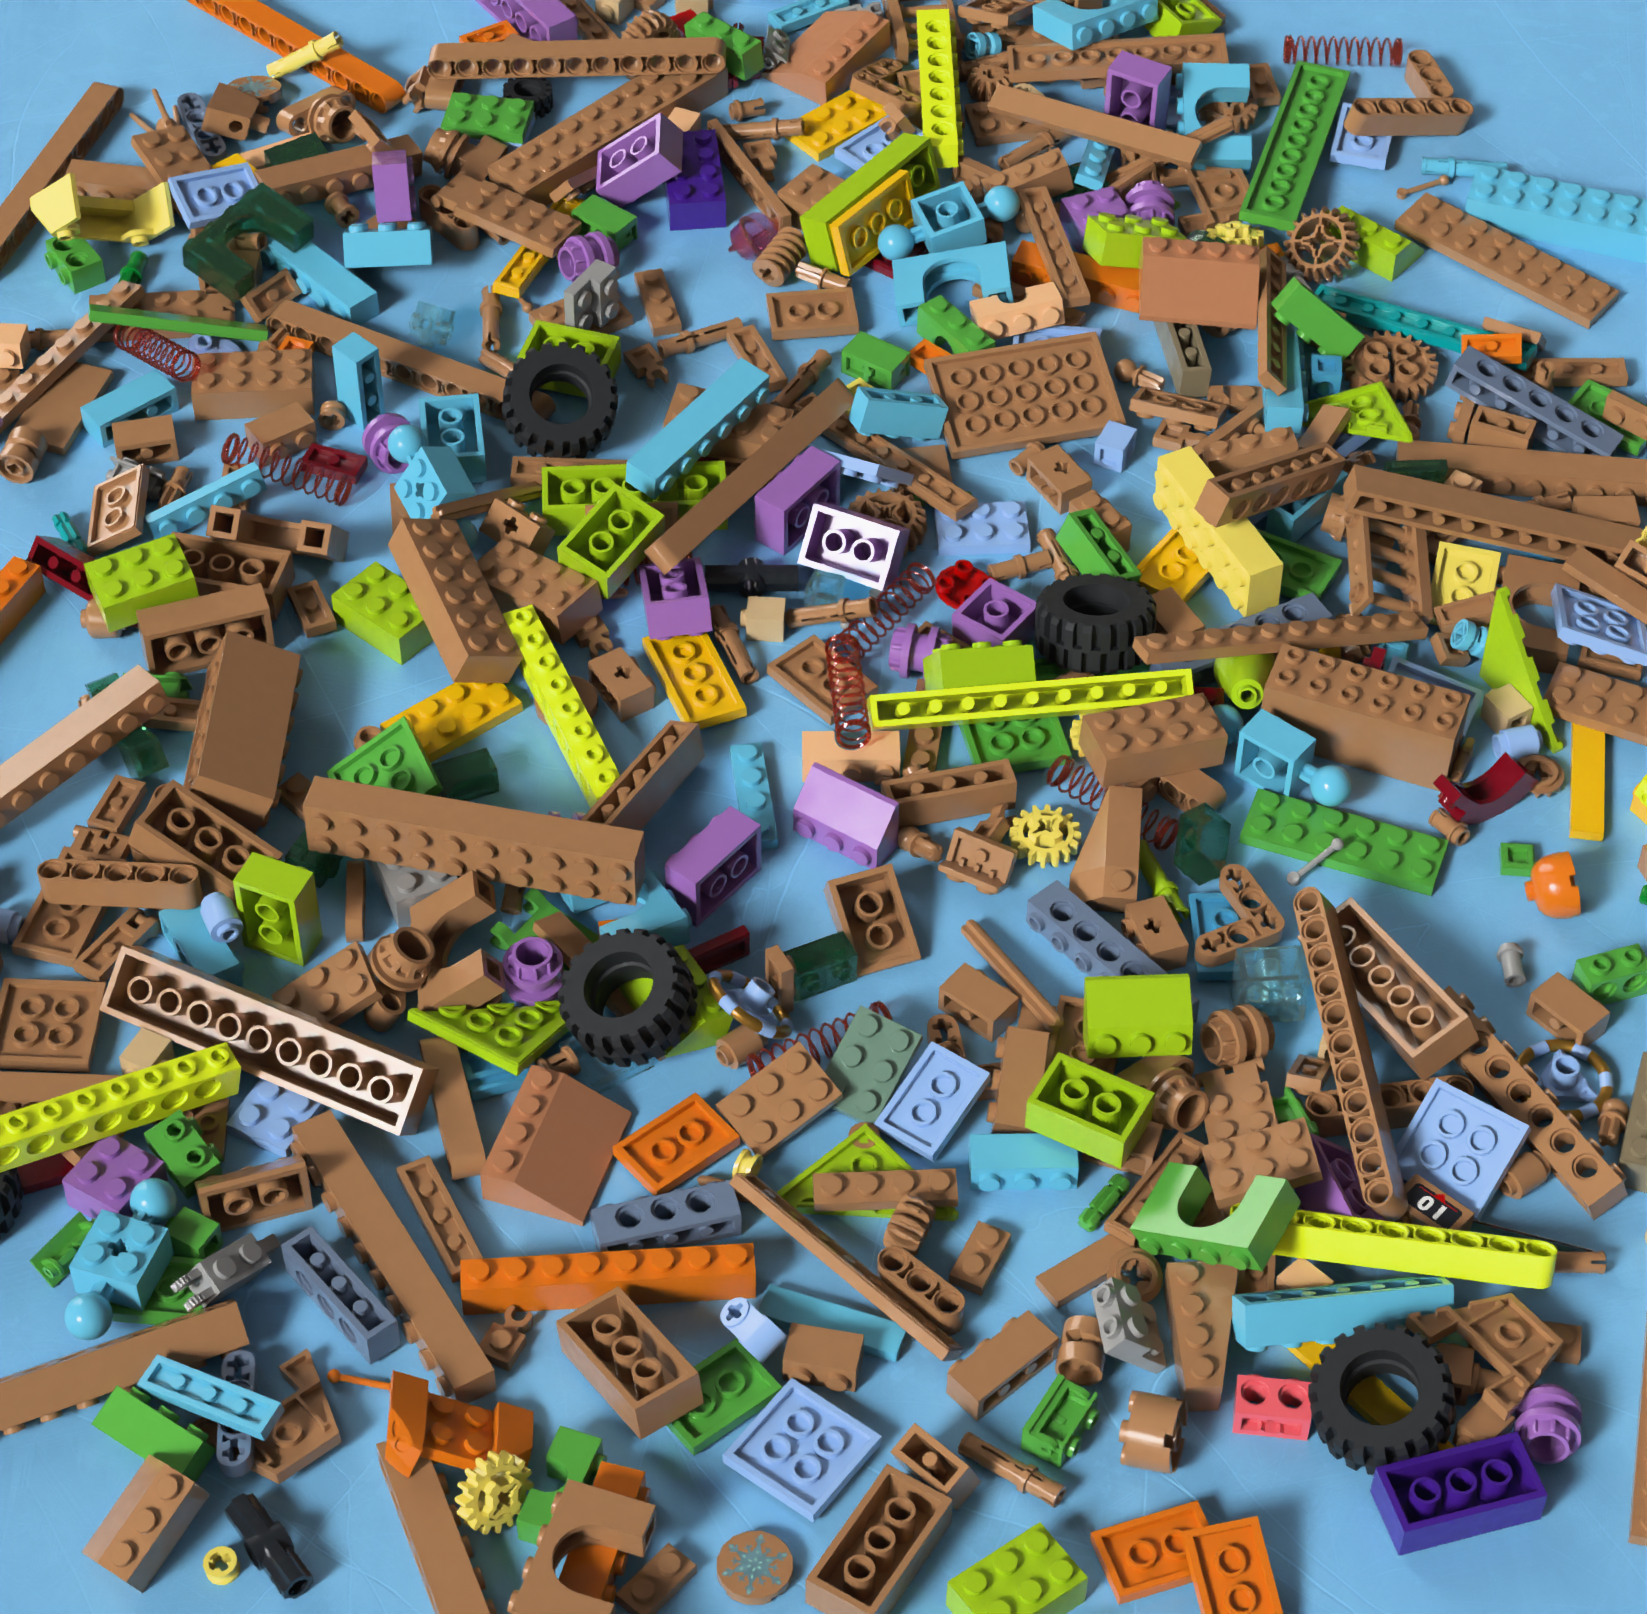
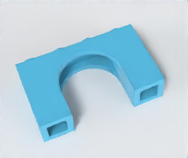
M1046 0L1033 5V29L1035 32L1073 51L1158 20V0H1103V7L1101 9H1079L1060 0Z
M1183 63L1181 74H1176V90H1181V97H1177L1176 114H1181V121L1177 122V134L1184 136L1201 128L1202 126L1197 120L1196 113L1200 108L1209 103L1247 102L1250 90L1249 64ZM1222 135L1202 145L1203 147L1191 169L1205 171L1206 166L1242 169L1244 174H1249L1252 163L1251 136Z
M1006 241L892 260L895 304L900 327L917 325L918 306L927 302L928 296L934 288L950 280L966 279L974 281L981 286L983 298L997 295L1000 301L1004 303H1014Z
M645 859V878L637 902L644 905L630 915L599 926L600 936L608 932L610 935H615L616 930L628 928L631 933L634 932V929L647 930L650 935L656 933L673 947L691 942L689 927H692V920L686 908H680L673 892L670 889L666 890L658 873L656 871L652 872L648 868ZM560 893V897L574 915L608 902Z

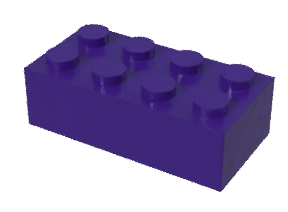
M716 130L683 131L682 172L664 182L670 231L726 227V197Z
M1518 1432L1376 1467L1370 1493L1398 1556L1539 1520L1542 1517L1548 1497Z

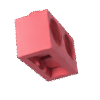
M1238 1374L1234 1393L1232 1433L1307 1441L1312 1414L1308 1397V1385L1312 1382H1305L1296 1378L1277 1379L1263 1377L1258 1374ZM1249 1401H1256V1402H1258L1259 1404H1253V1403H1250ZM1286 1405H1293L1297 1408H1291Z

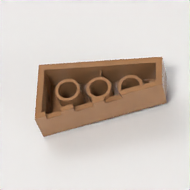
M1203 1261L1172 1262L1166 1264L1163 1289L1180 1399L1187 1401L1188 1412L1219 1410L1232 1320V1295L1235 1294L1238 1269L1233 1266L1222 1264L1210 1265Z

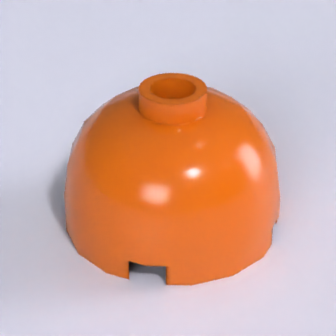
M1568 851L1556 852L1540 858L1531 869L1530 881L1524 882L1528 902L1534 901L1540 912L1554 919L1573 918L1581 914L1579 888L1575 886L1573 876L1576 875L1575 868Z

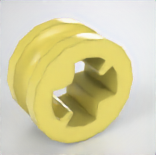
M743 1149L734 1164L732 1177L735 1173H753L758 1176L763 1156L760 1154L752 1156L750 1150Z
M215 1547L203 1559V1568L207 1578L214 1584L227 1585L237 1579L240 1574L241 1566L236 1553L229 1547ZM221 1560L224 1564L228 1565V1568L224 1571L216 1568L215 1563Z

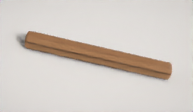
M1225 115L1184 136L1201 140L1202 145L1232 131L1234 123L1229 115ZM1142 156L1106 174L1105 181L1109 187V185L1147 160L1155 162V168L1167 162Z
M536 481L437 505L432 508L433 514L430 516L431 519L457 520L488 512L495 498L508 501L509 497H512L522 503L539 499L542 496V485H538Z
M967 920L966 924L961 927V933L1044 1027L1052 1033L1057 1032L1064 1025L1063 1017L985 930L974 920Z

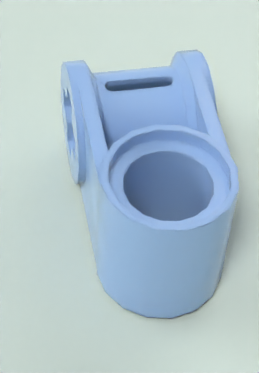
M742 1297L731 1299L722 1309V1323L739 1339L738 1342L762 1364L788 1337L766 1315L761 1314Z

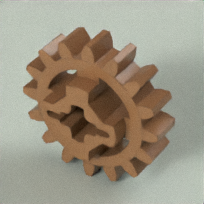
M1249 92L1247 102L1209 103L1198 110V114H1200L1199 120L1205 121V125L1225 115H1229L1234 123L1233 130L1236 133H1239L1241 127L1248 130L1249 124L1254 125L1257 118L1256 98H1251V93Z

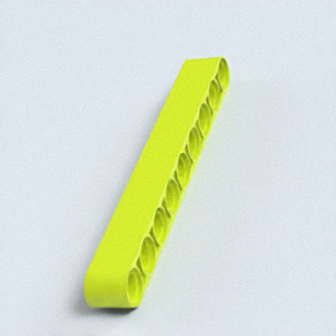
M1240 1203L1230 1208V1215L1237 1209ZM1297 1209L1272 1255L1545 1289L1552 1286L1558 1250L1553 1244L1541 1240Z

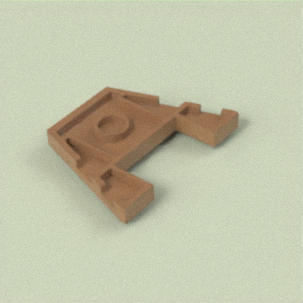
M1164 164L1156 168L1157 180L1165 184V187L1188 184L1202 212L1200 214L1178 217L1177 226L1181 234L1187 239L1193 240L1203 235V231H1207V228L1215 229L1217 224L1238 221L1240 209L1249 188V183L1242 169L1206 166L1205 171L1191 170L1179 165L1178 169L1164 168Z
M1512 1293L1469 1301L1467 1307L1452 1309L1449 1306L1436 1308L1435 1313L1421 1316L1420 1312L1407 1315L1405 1326L1414 1335L1419 1332L1428 1338L1429 1346L1456 1331L1504 1376L1503 1379L1484 1389L1481 1399L1504 1421L1512 1416L1528 1391L1533 1388L1560 1352L1563 1340Z
M307 1348L279 1366L281 1376L296 1392L281 1401L285 1411L267 1439L263 1441L255 1438L254 1464L251 1471L277 1484L282 1483L342 1443L332 1411L324 1394L311 1354ZM201 1417L193 1422L194 1426L210 1435L206 1442L217 1449L218 1423L205 1417ZM229 1427L228 1430H227V1432H229V1433H239V1432H240V1431L234 1432L230 1427ZM233 1447V1461H237L240 1452L238 1447Z

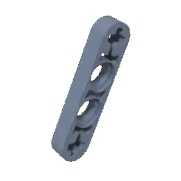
M191 92L180 95L177 99L179 115L189 135L209 164L213 165L227 158L226 145L221 135L201 130L203 122L192 123L197 120H204L206 106L200 95ZM206 136L212 137V138H209V139H200V138L206 137Z
M237 1350L228 1354L222 1362L221 1379L258 1393L259 1373L253 1354L246 1350ZM243 1366L242 1379H237L235 1372H238L239 1367ZM218 1423L216 1455L220 1470L225 1476L230 1478L242 1477L253 1468L255 1437L243 1432L229 1433L227 1432L229 1427ZM233 1447H238L240 1452L237 1461H233Z

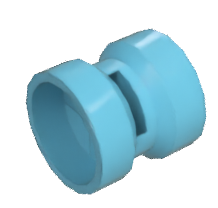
M971 32L966 36L964 42L965 54L971 60L1001 53L1002 49L1001 38L996 32H985L984 34Z
M1467 619L1460 620L1451 634L1450 643L1452 648L1459 651L1468 650L1472 656L1482 659L1489 628L1484 626L1476 627L1474 622Z

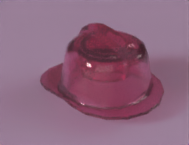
M753 212L742 216L739 219V223L730 231L732 245L728 249L729 253L736 251L743 259L748 261L756 259L777 235V227L766 215L760 212Z

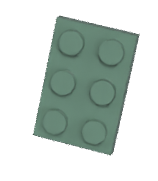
M860 1005L825 1070L827 1076L843 1094V1098L830 1108L858 1122H868L874 1125L894 1095L923 1040V1036Z

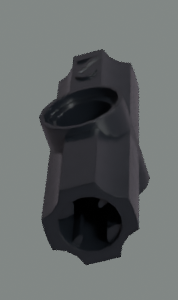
M754 557L745 558L738 565H705L707 591H738L745 598H748V596L761 597L765 591H798V565H765L762 560Z
M242 1493L232 1499L230 1505L225 1509V1514L242 1538L244 1548L254 1566L259 1571L264 1569L284 1599H296L306 1593L307 1588L313 1583L312 1575L294 1551L292 1540L279 1521L273 1522L266 1509L253 1493Z

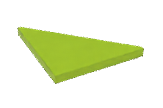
M1383 381L1310 400L1306 403L1309 404L1308 422H1302V427L1308 428L1324 404L1350 409L1352 416L1341 433L1407 443L1413 442L1412 432Z
M1504 586L1496 591L1479 676L1491 689H1498L1510 683L1534 707L1530 724L1541 732L1543 743L1554 754L1563 750V743L1554 734L1551 724L1555 723V719L1548 699L1543 700L1541 697L1540 689L1537 685L1540 676L1533 656H1527L1522 639L1526 636L1518 613L1514 615L1509 604L1510 589Z
M559 1001L535 1002V1006L514 1007V1003L487 1004V1008L466 1009V1005L440 1006L438 1011L425 1012L418 1008H411L408 1010L407 1016L408 1021L516 1076L569 1031L565 1021L561 1018L559 1011L561 1003Z
M865 1123L776 1193L801 1214L891 1218L895 1209L814 1212L813 1173L914 1169ZM868 1139L875 1143L870 1148H859L853 1145L857 1140L862 1144L869 1143ZM935 1207L936 1214L934 1220L955 1221L958 1219L959 1212L954 1207Z

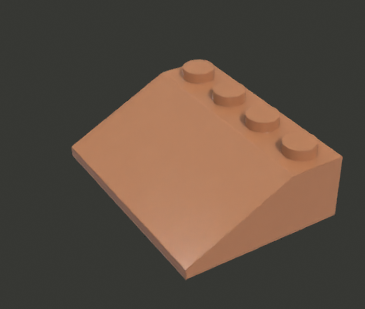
M826 11L790 45L788 62L784 63L780 60L774 69H765L762 72V77L823 105L841 95L850 86L854 72L873 63L891 46L890 21L870 11Z
M1143 237L1139 259V320L1256 330L1260 271L1259 246L1202 242L1189 239Z
M531 1064L480 1172L482 1198L584 1226L613 1161V1146L622 1140L632 1118V1112L565 1073Z

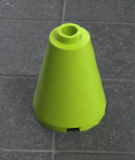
M1275 654L1215 658V680L1236 706L1242 709L1255 708L1263 700L1264 687L1276 660Z

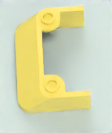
M69 173L30 197L31 211L52 236L58 237L59 241L86 239L132 243L134 247H142L148 245L150 240L175 226L168 182H162L134 200L78 195L75 174Z

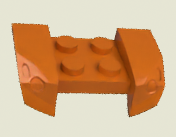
M393 1370L390 1386L385 1460L409 1479L419 1457L464 1470L466 1468L474 1470L477 1467L475 1459L480 1457L486 1461L488 1452L491 1450L498 1455L501 1450L514 1454L526 1462L524 1466L528 1467L533 1447V1411L498 1401L493 1411L430 1393L428 1392L429 1380Z

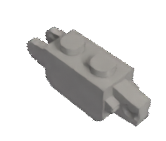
M251 1232L200 1261L186 1275L171 1284L170 1287L174 1293L181 1292L188 1286L192 1290L194 1295L183 1305L188 1312L201 1305L203 1308H206L257 1277L272 1262L268 1256L274 1253L275 1249L279 1248L281 1244L274 1234L257 1241Z

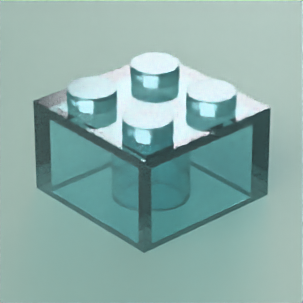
M1303 945L1236 948L1230 988L1233 1008L1242 1004H1250L1265 1012L1272 1022L1304 1020L1311 978Z

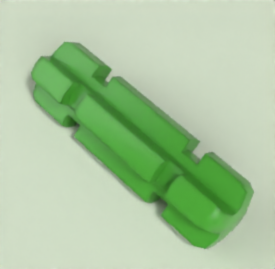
M1121 1174L1113 1175L1107 1182L1109 1185H1105L1089 1203L1090 1208H1085L1079 1215L1078 1224L1081 1228L1088 1232L1095 1231L1100 1225L1099 1220H1104L1120 1201L1118 1198H1122L1128 1192L1130 1181Z

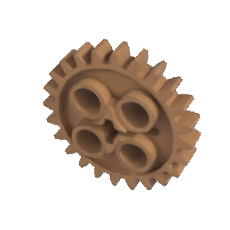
M1388 330L1385 331L1384 336H1380L1378 332L1374 331L1372 338L1363 334L1365 337L1342 362V373H1345L1344 380L1350 381V388L1362 387L1383 381L1393 401L1396 402V399H1400L1404 404H1407L1408 397L1417 401L1419 394L1426 396L1427 390L1433 389L1434 382L1437 380L1439 362L1435 361L1436 354H1430L1431 347H1421L1422 340L1412 342V335L1402 338L1399 331L1395 336H1391ZM1388 352L1391 353V365L1389 359H1387ZM1389 370L1393 376L1392 383L1389 381Z

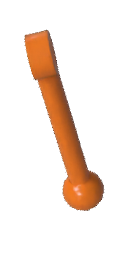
M331 1369L327 1374V1379L331 1383L343 1381L389 1390L390 1393L391 1382L387 1383L341 1374L338 1369Z

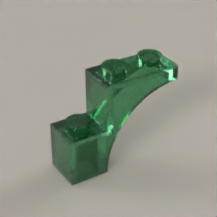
M112 673L85 684L90 699L119 679L118 673ZM144 723L114 745L118 746L130 777L141 779L169 767L158 737Z

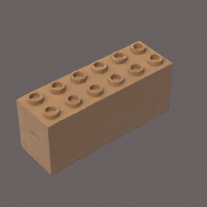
M227 630L206 672L183 786L256 834L259 827L265 828L270 815V807L275 809L280 799L281 790L277 789V784H280L286 768L281 762L282 759H285L290 746V741L286 740V735L290 734L294 723V717L290 716V712L294 710L299 693L294 691L298 687L303 674V670L299 669L301 655Z
M1283 643L1265 684L1261 709L1278 716L1283 721L1316 738L1314 756L1440 791L1433 782L1441 774L1448 778L1450 777L1457 753L1461 747L1471 695Z

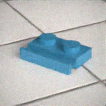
M471 1052L459 1054L473 1101L520 1089L531 1067L529 1065L516 1076Z

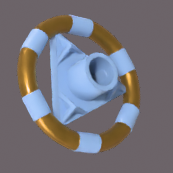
M717 969L709 974L707 985L712 996L738 1022L767 1038L784 1039L791 1035L793 1022L788 1012L779 1007L778 1000L774 997L775 990L766 981L759 977L749 979L745 975L726 969ZM721 982H726L741 989L724 990ZM775 1017L779 1022V1026L776 1025Z
M1564 1039L1542 1040L1528 1046L1517 1057L1516 1061L1522 1067L1524 1064L1528 1065L1535 1058L1549 1052H1556L1536 1083L1543 1091L1546 1088L1550 1089L1558 1101L1589 1103L1575 1110L1560 1109L1564 1115L1571 1113L1578 1122H1583L1597 1116L1601 1112L1604 1102L1612 1098L1614 1083L1613 1074L1609 1066L1600 1055L1585 1045L1580 1046L1574 1041ZM1566 1053L1589 1062L1595 1068L1599 1075V1095L1580 1072V1064L1577 1059ZM1522 1095L1519 1099L1523 1103L1529 1100L1531 1096Z

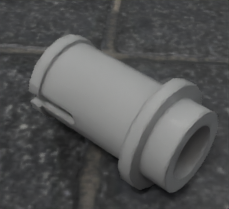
M1504 943L1499 947L1496 957L1502 964L1505 985L1508 987H1519L1526 982L1521 960L1524 956L1523 950L1517 943Z

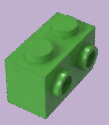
M179 1109L144 1132V1136L151 1152L155 1157L164 1161L166 1172L188 1200L197 1194L195 1181L212 1175L223 1174L220 1163L224 1159L213 1143L207 1146L200 1137L204 1133L195 1118L191 1116L187 1119Z

